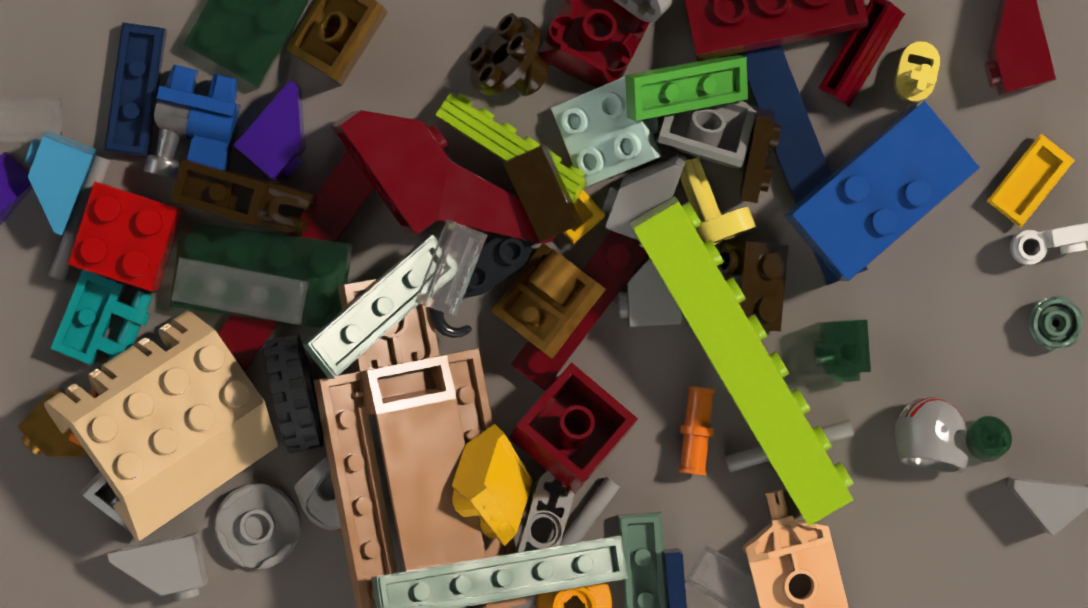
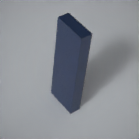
M122 22L104 151L143 157L149 155L167 29Z

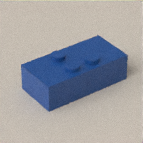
M926 101L916 102L910 105L832 172L831 175L784 214V217L839 281H849L975 173L980 166Z

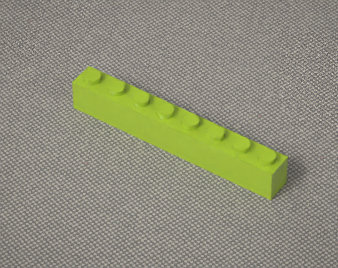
M674 196L630 222V226L807 525L814 524L853 501L854 499L847 489L854 484L841 461L835 465L831 462L826 451L831 449L832 445L820 425L812 429L804 416L811 409L799 389L797 388L790 392L783 380V377L789 374L785 364L776 351L769 355L761 340L768 337L755 314L749 318L746 317L739 305L746 298L733 277L725 281L717 266L724 261L712 240L710 239L703 243L695 228L702 225L691 204L687 202L681 206Z

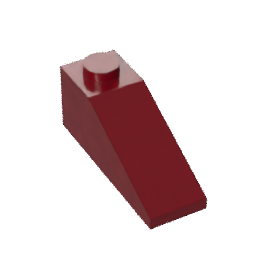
M1000 0L988 53L990 61L985 62V71L990 87H997L998 94L1003 95L1057 80L1037 0Z

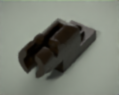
M181 159L170 201L253 226L262 225L304 236L310 221L289 215L283 216L278 212V208L281 204H288L306 210L309 207L314 208L316 194L236 171H226L189 159Z

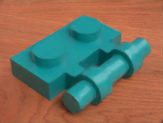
M82 270L50 349L89 365L94 364L99 350L110 354L109 360L133 346L141 325L146 326L150 316L147 310L153 296L137 290L131 305L119 301L126 286L125 284ZM114 314L125 318L116 341L105 337Z

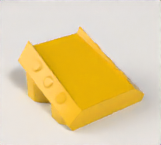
M496 424L478 436L473 437L471 441L465 444L452 483L454 488L452 500L456 512L463 517L478 516L482 532L490 539L497 538L503 546H506L517 534L533 479L505 433Z

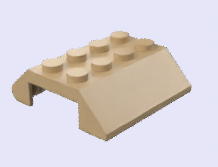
M188 310L172 319L170 325L167 323L158 328L162 342L170 349L167 352L149 339L143 338L137 342V348L134 346L129 347L101 365V371L95 369L89 373L88 380L90 385L100 394L95 399L78 385L72 384L66 388V395L60 392L44 403L49 416L63 434L69 428L117 495L119 501L113 508L137 542L278 447L265 401L217 332Z

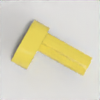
M917 41L902 51L894 77L896 94L902 100L916 103L926 99L932 93L940 66L938 50L932 44ZM922 56L926 60L931 61V66L928 64L918 65L908 62V57Z
M697 157L685 161L680 181L688 202L702 225L695 229L703 243L711 239L714 245L723 242V240L732 239L756 228L749 207L740 208L721 215L700 158Z

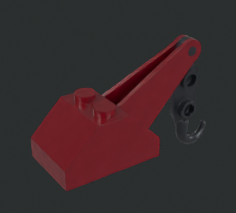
M364 110L350 112L333 124L331 128L405 233L417 235L439 220L498 234L459 263L447 285L437 293L430 306V320L439 333L450 338H459L469 334L472 330L471 326L465 325L456 328L450 326L445 321V309L456 300L488 292L521 268L529 258L531 246L535 243H540L520 199L450 161L443 150L448 144L434 124L428 126L424 121ZM554 236V237H552V238H550V239H548V240H545V241H543V242H541V243H542V244L549 243V242H551L552 240H554V238H555L556 236Z

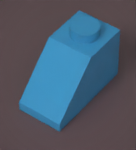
M47 130L41 140L33 139L25 162L32 165L28 178L53 232L63 235L97 149Z

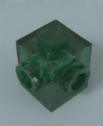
M867 319L820 322L821 340H814V358L816 366H823L824 374H834L835 382H851L861 380L860 372H871Z

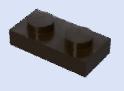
M758 107L756 109L740 187V200L758 203L760 191L768 192L773 167L766 165L768 150H777L781 132V125L774 123L775 116L773 110Z

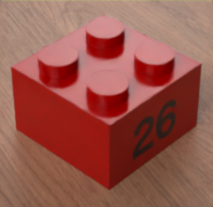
M94 181L68 265L148 291H159L185 209Z

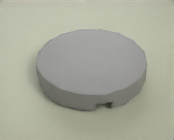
M249 483L232 491L220 504L215 519V537L222 552L235 564L248 568L267 569L282 562L295 549L301 534V516L294 500L281 488L267 483Z

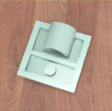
M625 77L551 108L573 166L585 173L583 178L587 181L586 187L662 157L654 137L659 127L657 117L639 121L627 118Z

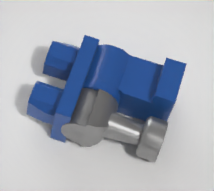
M173 65L166 87L159 86L158 100L154 111V120L159 127L156 156H147L144 171L176 178L180 163L173 160L180 137L191 139L187 159L228 171L237 118L241 108L240 104L235 103L238 80L213 74L209 95L206 97L194 94L199 70Z

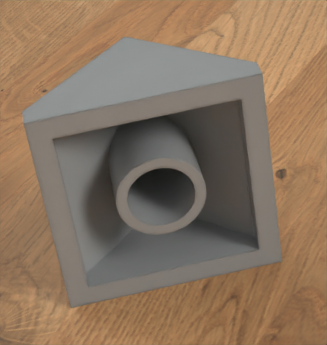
M737 101L665 115L657 138V144L663 148L739 170L744 162L757 105Z

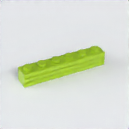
M449 93L435 114L439 120L504 162L540 145L528 136L525 139L515 134L517 129L510 124L503 122L500 125L494 121L495 115L485 108L481 107L478 111L471 106L473 101L461 93L458 96ZM549 150L574 204L587 185L586 179L583 178L585 173L573 165L567 168L560 163L562 158Z

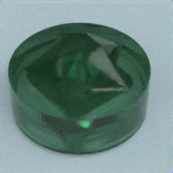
M993 416L979 418L969 427L966 433L968 450L974 457L985 462H992L1001 458L1010 449L1012 443L1009 427L1001 419Z

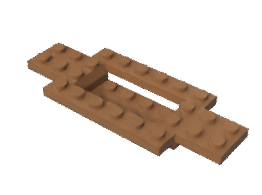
M377 279L338 286L342 310ZM428 296L352 363L353 373L338 375L334 379L323 378L313 380L356 608H376L371 577L398 573L369 415L375 414L404 571L515 553L516 549L514 537L506 546H503L497 538L490 539L482 532L478 516L463 517L455 511L452 496L454 488L452 483L465 444L491 427L493 422L479 348L440 356L435 328L430 320V301ZM519 597L462 608H509L526 604V598Z

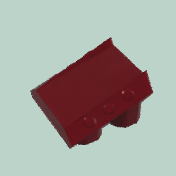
M564 0L557 16L553 19L538 54L547 66L552 65L595 88H599L623 77L650 22L637 18L614 0Z

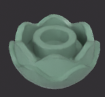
M1052 296L1039 301L1034 306L1029 318V330L1034 340L1042 347L1056 351L1070 347L1079 340L1084 317L1081 310L1068 298ZM1054 319H1057L1059 321V325L1057 327L1052 326V321Z

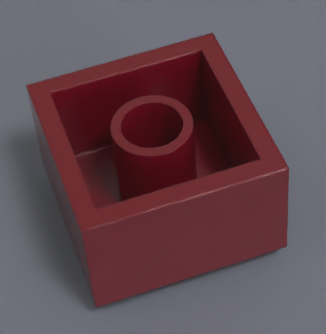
M571 362L518 422L509 439L576 494L630 432L638 418Z

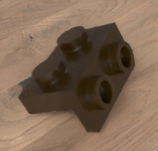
M723 240L721 242L720 255L724 262L718 265V269L725 281L733 277L744 294L746 300L739 303L746 317L749 318L755 314L764 330L781 332L789 245Z

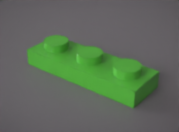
M735 54L626 74L627 118L639 121L747 100V57Z

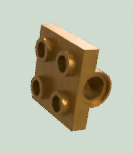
M541 244L492 308L491 312L553 359L606 289L554 249H551L546 244Z

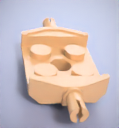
M783 489L765 493L772 517L771 523L742 546L743 553L747 555L759 607L849 608L829 526L816 523L808 526L805 521L795 520L793 515H788ZM797 574H806L811 581L809 593L802 598H794L789 591L790 580Z

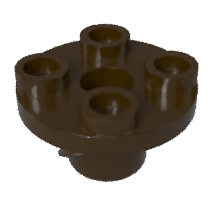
M514 13L504 16L499 22L496 31L484 44L476 45L467 57V64L472 67L470 79L473 87L484 95H495L509 87L522 96H529L537 92L548 76L547 64L536 55L540 44L539 28L529 19L517 17Z

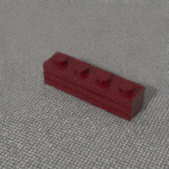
M870 0L866 7L869 20L868 27L852 30L823 81L818 86V89L831 99L850 107L880 55L885 50L886 45L905 15L904 12L889 1Z

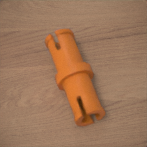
M688 386L685 425H680L679 432L684 435L678 472L706 476L709 437L714 436V428H710L715 389Z

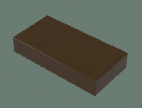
M546 144L503 163L540 243L582 224Z

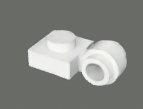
M1088 223L1041 232L1035 230L1020 231L1011 240L1010 252L1017 262L1031 265L1040 262L1045 257L1047 248L1059 246L1061 254L1087 250L1085 241H1088ZM1027 239L1034 243V251L1031 255H1027L1023 250V244Z

